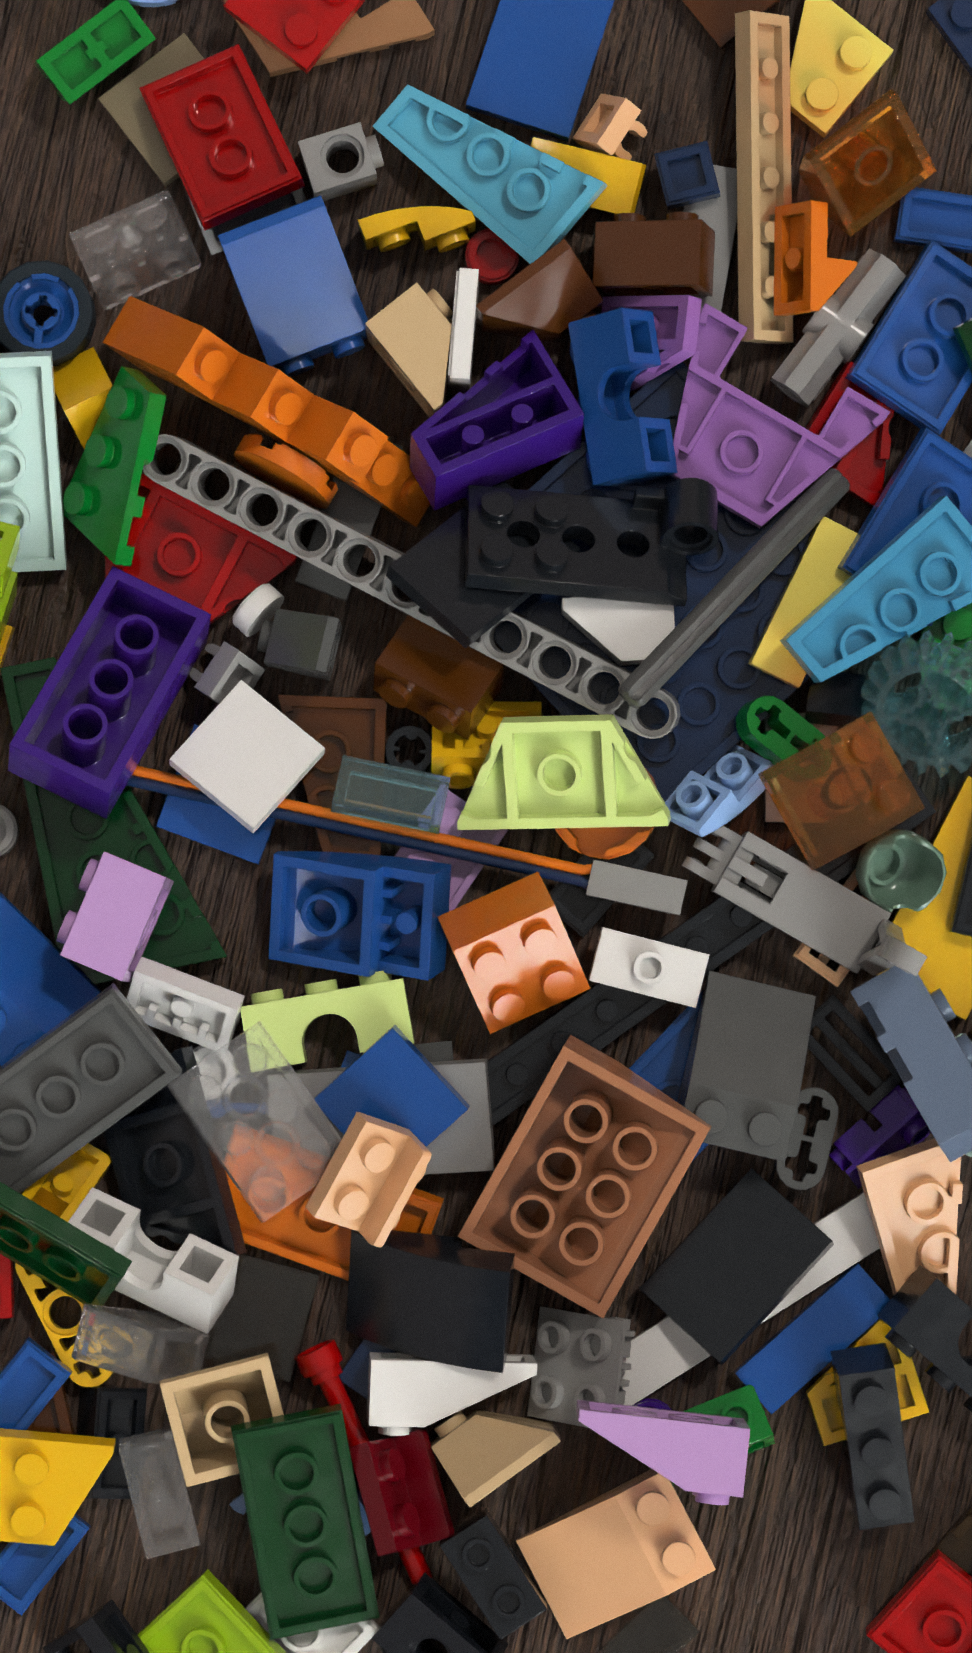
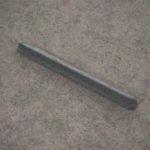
M830 468L818 478L627 677L618 688L620 696L635 709L645 705L849 491V481L834 468Z

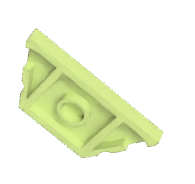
M614 714L503 717L464 809L459 816L457 830L668 826L671 815Z

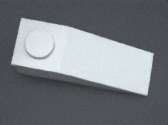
M369 1352L366 1414L368 1425L378 1426V1433L383 1435H409L412 1427H426L537 1375V1362L533 1355L508 1354L503 1373L439 1363L402 1352Z

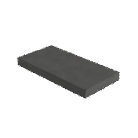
M114 983L0 1067V1182L18 1193L24 1191L182 1074L180 1065Z

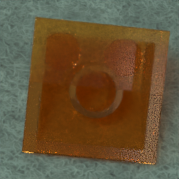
M893 89L889 90L805 154L798 170L813 200L828 202V218L850 237L937 171L903 103Z
M871 711L844 723L758 774L812 870L872 840L925 809Z

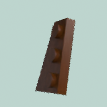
M277 694L283 714L325 747V754L302 779L308 803L382 820L387 702L379 698ZM316 828L323 852L381 855V842Z

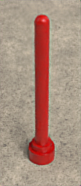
M335 1340L323 1341L296 1355L294 1359L303 1378L309 1377L313 1386H320L329 1406L341 1404L348 1446L352 1447L369 1442V1438L339 1377L343 1372L339 1364L343 1357ZM420 1547L398 1552L413 1585L424 1572L432 1578V1573Z

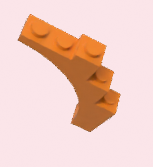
M129 296L102 343L138 368L201 398L277 442L303 454L402 521L417 527L430 502L410 470V456L388 441L387 435L354 411L314 395L281 370L238 352L205 327Z

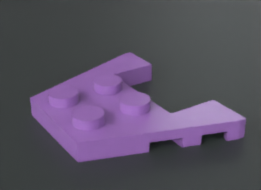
M705 303L700 312L696 354L690 358L673 437L678 473L669 476L676 480L699 478L708 481L717 490L718 505L761 529L886 420L890 411L847 387L820 434L816 435L720 378L748 328Z

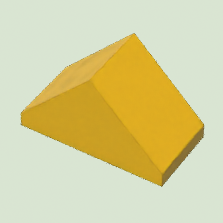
M94 347L53 367L56 396L84 450L104 407L107 395L113 386Z

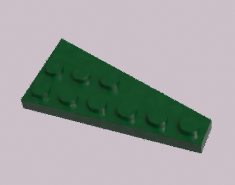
M55 657L0 668L14 736L57 663ZM23 779L55 940L68 911L71 910L78 913L86 892L78 888L90 859L92 858L100 862L105 851L174 881L142 957L171 968L228 957L130 786H125L109 817L105 819ZM56 941L57 948L62 951L64 944ZM70 960L95 985L118 980Z

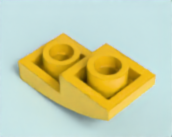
M532 138L531 147L608 185L589 208L613 214L635 213L646 169L645 164L545 139Z
M418 206L377 213L358 220L359 231L366 249L369 250L379 246L381 252L390 251L405 245L411 240L409 234L418 231L425 251L437 246L440 253L447 252L469 242L467 234L476 231V220L472 211L454 207Z

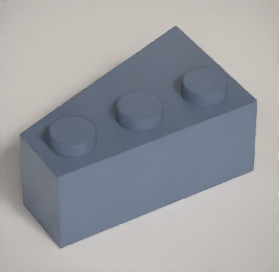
M894 966L851 990L852 996L870 1022L885 1053L888 1054L905 1088L948 1160L952 1162L972 1151V1043L966 1033L956 1038L947 1022L956 1018V1015L941 989L939 988L930 993L919 974L914 976Z

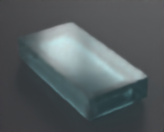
M343 755L331 812L439 834L451 777Z

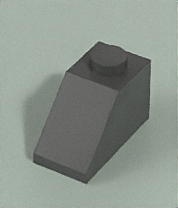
M277 609L274 621L264 619L257 651L266 653L264 663L267 667L330 681L343 628L339 618Z

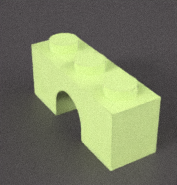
M378 971L370 977L358 975L360 986L338 989L337 979L304 984L306 993L304 996L284 999L283 989L250 994L252 1005L242 1006L240 1013L251 1072L306 1063L307 1056L304 1038L307 1028L316 1018L326 1014L339 1015L351 1023L357 1035L360 1053L365 1052L394 1025L414 1044L415 1040L404 978L392 980V974Z

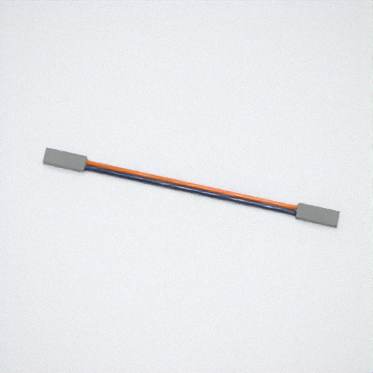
M137 766L126 785L219 806L185 777L178 774ZM286 798L269 816L270 818L526 875L539 872L541 878L579 886L586 890L585 895L677 916H680L688 881L594 859L592 864H578ZM590 874L589 880L581 876Z

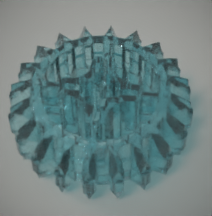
M928 630L922 634L919 644L911 636H906L901 639L898 648L889 645L883 650L880 656L881 661L877 660L871 664L867 672L869 680H866L861 688V697L866 699L862 705L861 717L871 720L867 727V737L883 736L879 745L880 754L891 750L899 753L896 759L897 767L903 766L908 760L916 762L918 776L926 772L928 765H934L941 778L948 773L951 764L961 774L968 770L971 764L972 726L963 732L949 735L948 730L952 722L963 721L965 716H972V640L966 642L962 648L954 646L952 631L945 634L941 643H936L931 631ZM921 672L918 686L908 687L906 692L894 693V685L899 680L908 675Z

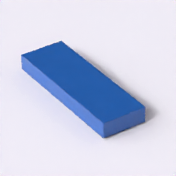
M856 1263L735 1369L734 1373L746 1386L752 1385L755 1388L760 1402L772 1415L832 1361L831 1351L846 1349L879 1319L877 1315L890 1299L865 1270Z

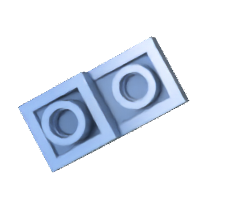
M735 745L710 767L704 776L692 770L687 774L665 801L670 811V821L700 837L716 831L746 809L776 778L778 773L773 763Z

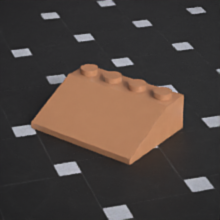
M570 1035L458 1237L481 1250L515 1253L514 1269L597 1316L604 1318L711 1129V1125L619 1061Z

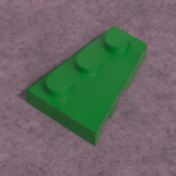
M122 366L107 395L106 402L93 432L87 440L85 450L71 482L65 490L63 513L113 564L131 566L135 547L127 545L133 517H142L145 497L138 495L143 465H148L154 459L167 395L140 370Z

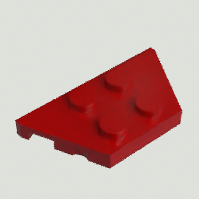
M142 474L138 489V495L145 497L142 517L132 518L127 545L135 547L131 566L115 565L105 556V578L112 566L210 613V624H212L244 601L257 587L269 583L294 565L298 557L161 486Z

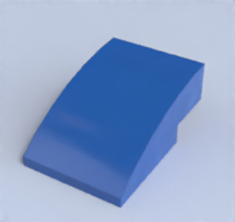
M278 851L274 853L269 959L370 977L378 971H384V973L429 981L444 971L446 965L447 937L438 920V916L449 912L452 864L361 853Z

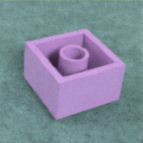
M105 851L100 862L91 858L78 888L86 892L78 913L71 910L68 911L56 941L64 944L60 955L120 981L131 983L134 971L141 956L144 954L174 881Z

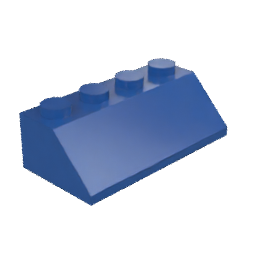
M1 892L0 1066L4 1065L102 992L73 962L61 956V951Z

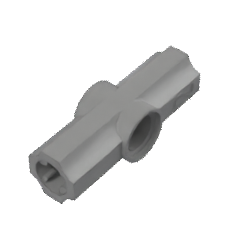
M869 248L858 260L856 268L846 278L836 293L810 318L802 330L805 334L770 381L791 400L808 408L830 381L831 376L842 362L845 364L848 362L874 327V324H872L873 320L903 282L906 275L886 256Z

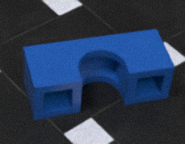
M618 308L568 323L571 339L569 350L572 362L575 365L579 391L578 404L584 413L583 424L587 443L586 462L591 472L593 485L626 487L678 473L670 419L637 417L631 408L629 399L630 388L636 376L645 369L661 365L653 311Z

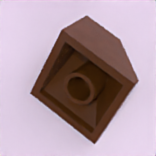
M563 239L476 305V324L485 333L522 338L531 330H534L539 340L559 343L570 334L568 323L596 315L602 310L603 300L567 241Z

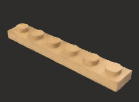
M748 10L735 13L739 323L748 328L741 342L779 345L793 343V315L774 316L775 207L792 204L789 16Z

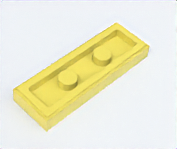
M825 516L815 525L748 662L749 665L786 684L800 688L806 672L780 640L851 577L837 567L858 533Z

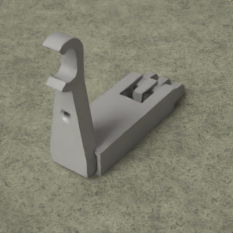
M725 826L720 827L710 833L722 838L718 847L698 837L693 847L710 856L707 866H704L701 861L687 856L682 864L686 869L714 884L711 889L714 893L856 974L861 968L875 976L896 966L909 974L917 976L927 959L926 955L905 943L902 928L888 920L891 913L749 831H744L741 836ZM742 876L745 877V879H744V881H743L744 883H746V884H748L749 886L753 887L754 889H756V890L762 892L763 894L767 895V896L770 897L771 899H769V898H767L766 896L760 894L759 892L753 890L752 888L748 887L747 885L741 883L740 880H741Z

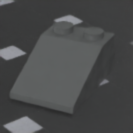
M708 970L677 1099L680 1105L711 1125V1129L703 1143L785 1162L798 1109L816 996Z

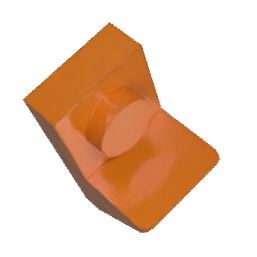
M809 200L775 207L774 316L783 317L819 311L857 266V261L827 257L828 202Z

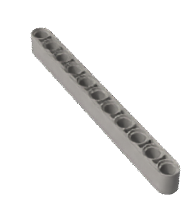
M168 434L158 435L154 459L148 465H143L144 474L152 481L452 637L414 601H405L399 595L397 586L386 577L389 565L404 554L403 552L184 438ZM173 444L181 454V463L176 472L165 475L157 466V456L163 447ZM221 469L229 479V490L223 498L212 500L205 491V480L211 472ZM268 494L275 499L278 505V513L272 523L262 526L255 520L252 509L259 497ZM311 520L321 522L327 534L324 545L316 551L308 550L301 541L302 528ZM359 545H366L375 555V565L369 574L361 577L352 572L349 566V556L354 548ZM514 610L469 645V647L599 715L614 714L620 726L639 736L649 739L661 738L672 732L678 725L681 715L680 705L675 696L663 688H660L652 696V698L655 697L665 702L669 709L668 722L660 729H652L644 725L640 719V708L635 709L631 707L620 694L612 703L605 704L596 700L591 693V683L600 672L611 673L621 685L632 672ZM504 621L514 622L522 634L520 646L511 653L501 651L494 642L495 629ZM553 646L566 650L571 659L569 671L561 678L549 676L542 665L544 653Z

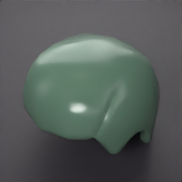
M895 829L876 834L873 839L868 840L860 851L855 875L860 893L875 905L891 913L893 909L908 908L914 911H921L926 908L941 892L947 871L943 854L926 838L913 831Z

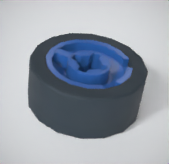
M48 260L26 262L10 270L0 281V343L8 353L52 351L54 367L76 357L89 345L96 326L95 303L83 280L67 266ZM43 305L51 307L55 317L51 316L48 320L44 321V326L38 325L33 317L34 311Z

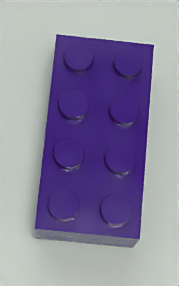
M112 566L9 744L8 771L107 819L207 643L211 614Z

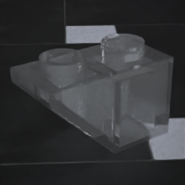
M84 1304L72 1358L76 1361L146 1383L160 1384L159 1381L201 1370L210 1335L160 1312Z

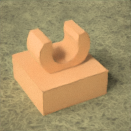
M601 93L572 139L586 150L631 160L632 155L622 147L621 142L627 132L633 136L645 138L648 132L642 123L635 121L642 110L627 98Z

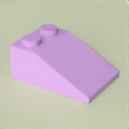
M577 1400L576 1413L579 1422L683 1490L692 1492L696 1502L712 1505H729L730 1496L743 1498L750 1438V1427L744 1418Z

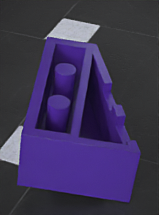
M531 330L521 339V345L501 363L496 360L484 372V377L464 394L459 392L411 433L410 470L434 511L465 498L469 485L491 487L581 448L584 413L534 330Z

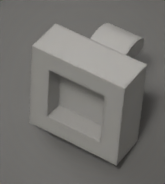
M224 641L221 647L215 644H207L205 650L214 656L204 673L192 668L189 675L197 682L194 686L197 690L217 704H220L241 680L253 689L265 669Z

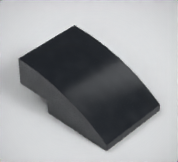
M351 1230L346 1330L373 1343L415 1357L459 1367L503 1373L508 1355L515 1253L463 1248L462 1239L459 1237L396 1230L390 1232L383 1247L379 1248L370 1245L358 1231Z

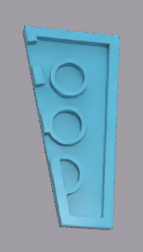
M408 84L373 125L379 133L466 209L472 211L474 216L529 264L557 245L608 186L605 182L585 174Z

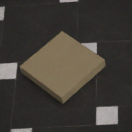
M185 33L98 98L100 104L165 187L176 180L179 175L139 88L204 59Z

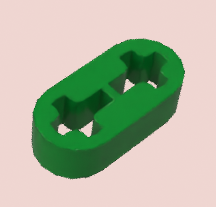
M763 696L745 703L739 709L736 717V729L740 738L760 756L771 761L774 767L786 777L794 781L805 782L824 775L830 769L833 762V749L830 741L823 733L782 700L774 696ZM767 711L770 715L767 724L773 730L761 733L757 729L761 721L756 715ZM809 745L811 751L808 757L814 764L802 766L799 763L802 754L797 748Z

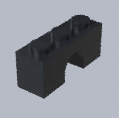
M920 1265L877 1316L892 1328L885 1338L911 1359L918 1351L931 1362L924 1370L931 1378L949 1393L957 1385L970 1396L963 1405L972 1412V1355H960L958 1347L960 1333L972 1318V1308Z
M886 1343L831 1351L837 1403L841 1412L847 1452L844 1453L850 1500L859 1530L915 1522L895 1368Z

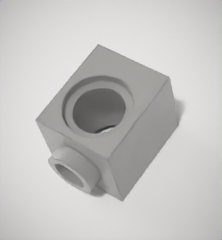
M361 122L298 141L300 154L314 198L322 196L323 201L378 185L375 169L384 166V161L375 134L365 137ZM339 150H349L356 154L359 161L352 171L338 173L329 167V158Z

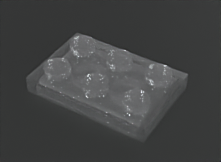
M261 1021L249 1027L167 1085L261 1223L267 1221L318 1184L342 1140Z

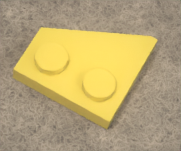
M805 0L790 66L791 112L825 138L889 59L893 49L832 0Z

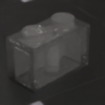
M171 1426L119 1439V1453L146 1559L201 1545L189 1489L186 1487Z

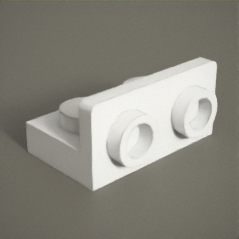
M141 956L133 974L127 1000L147 1025L225 1054L241 1018L240 1010L245 996Z

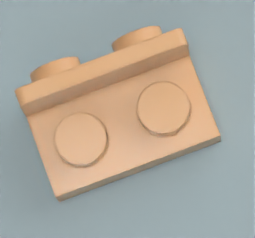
M356 1112L305 1207L315 1218L356 1230L370 1245L381 1248L390 1232L397 1226L401 1212L415 1186L423 1178L432 1154L409 1129Z

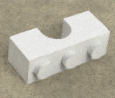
M92 1187L68 1223L132 1261L124 1277L114 1290L208 1334L233 1296L239 1256L191 1233L178 1251L164 1249L152 1242L143 1232L140 1226V1209Z

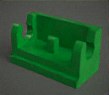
M115 0L37 59L34 64L42 75L48 78L57 90L60 98L71 105L156 40V38L128 0Z

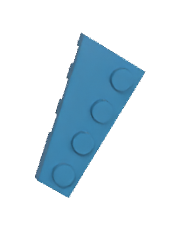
M947 495L939 497L786 634L780 642L814 683L823 682L876 654L893 642L905 636H910L927 627L929 623L972 603V526Z

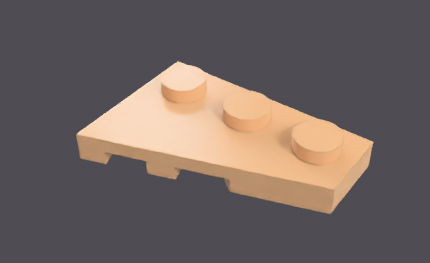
M935 1138L857 1165L893 1295L899 1291L920 1265L956 1294L960 1241L957 1236L958 1204H962L963 1184L960 1181L961 1157L950 1162Z

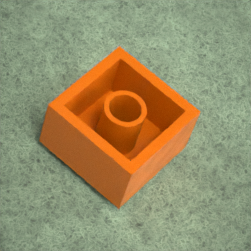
M539 872L438 916V920L490 1034L591 989L556 906Z

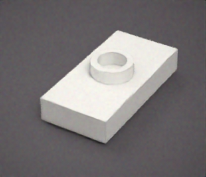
M601 927L588 980L696 1008L709 954Z

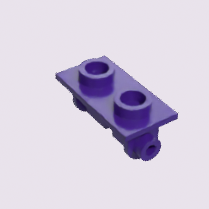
M897 1085L870 1110L871 1114L882 1124L876 1132L861 1118L833 1143L836 1148L829 1154V1157L842 1171L845 1170L858 1189L862 1187L857 1165L904 1149L907 1145L914 1146L919 1144L931 1133L905 1086L901 1088Z

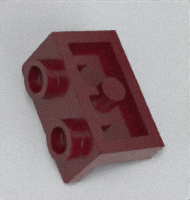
M425 1429L409 1432V1435L369 1441L349 1447L378 1556L410 1550L450 1538L454 1535V1528L429 1436Z

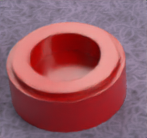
M488 228L477 232L469 240L465 251V262L467 268L479 269L480 283L498 285L508 281L515 274L519 265V254Z

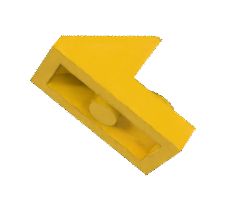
M87 1143L26 1188L22 1195L68 1222L90 1189L97 1187L112 1163L111 1157Z

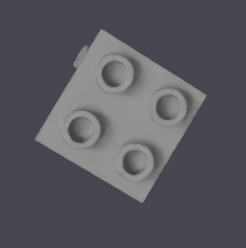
M540 1307L534 1354L537 1362V1375L533 1376L531 1380L527 1416L588 1428L578 1421L576 1413L577 1400L624 1405L626 1391L619 1389L620 1386L628 1387L630 1380L621 1379L622 1370H631L632 1365L623 1362V1358H630L632 1337H635V1331L630 1330L631 1319L621 1317L601 1318L595 1315Z

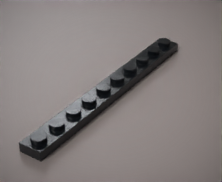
M901 767L783 852L838 882L856 869L860 851L868 840L873 839L876 834L895 829L910 831L936 811L907 769ZM744 879L740 881L741 883L747 885L748 887L752 888L753 890H755V891L759 892L760 894L766 896L767 898L771 899L770 897H768L767 895L763 894L762 892H760V891L754 889L753 887L749 886L748 884L744 883V882H743ZM719 896L656 941L709 954L705 975H707L708 970H714L774 926ZM600 983L591 986V989L574 998L487 1060L492 1125H495L536 1096L570 1035L597 1050H601L668 1001Z

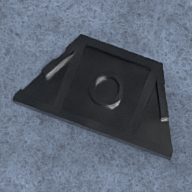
M190 1046L174 1050L171 1055L182 1068V1074L104 1131L122 1201L141 1210L140 1226L147 1236L155 1237L161 1235L169 1238L171 1242L182 1245L191 1233L235 1255L246 1253L247 1250L193 1048Z

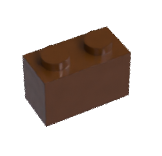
M670 212L666 214V220L646 221V216L641 214L619 213L613 216V221L596 222L593 285L604 296H712L715 231L702 219H699V215L691 212Z
M407 615L375 662L373 690L378 692L390 705L397 708L406 707L427 718L428 722L436 729L444 733L454 732L469 740L501 692L504 664L469 646L464 648L456 639Z

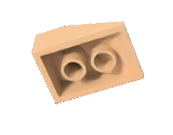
M653 1469L516 1539L566 1639L665 1597L716 1570L672 1482Z

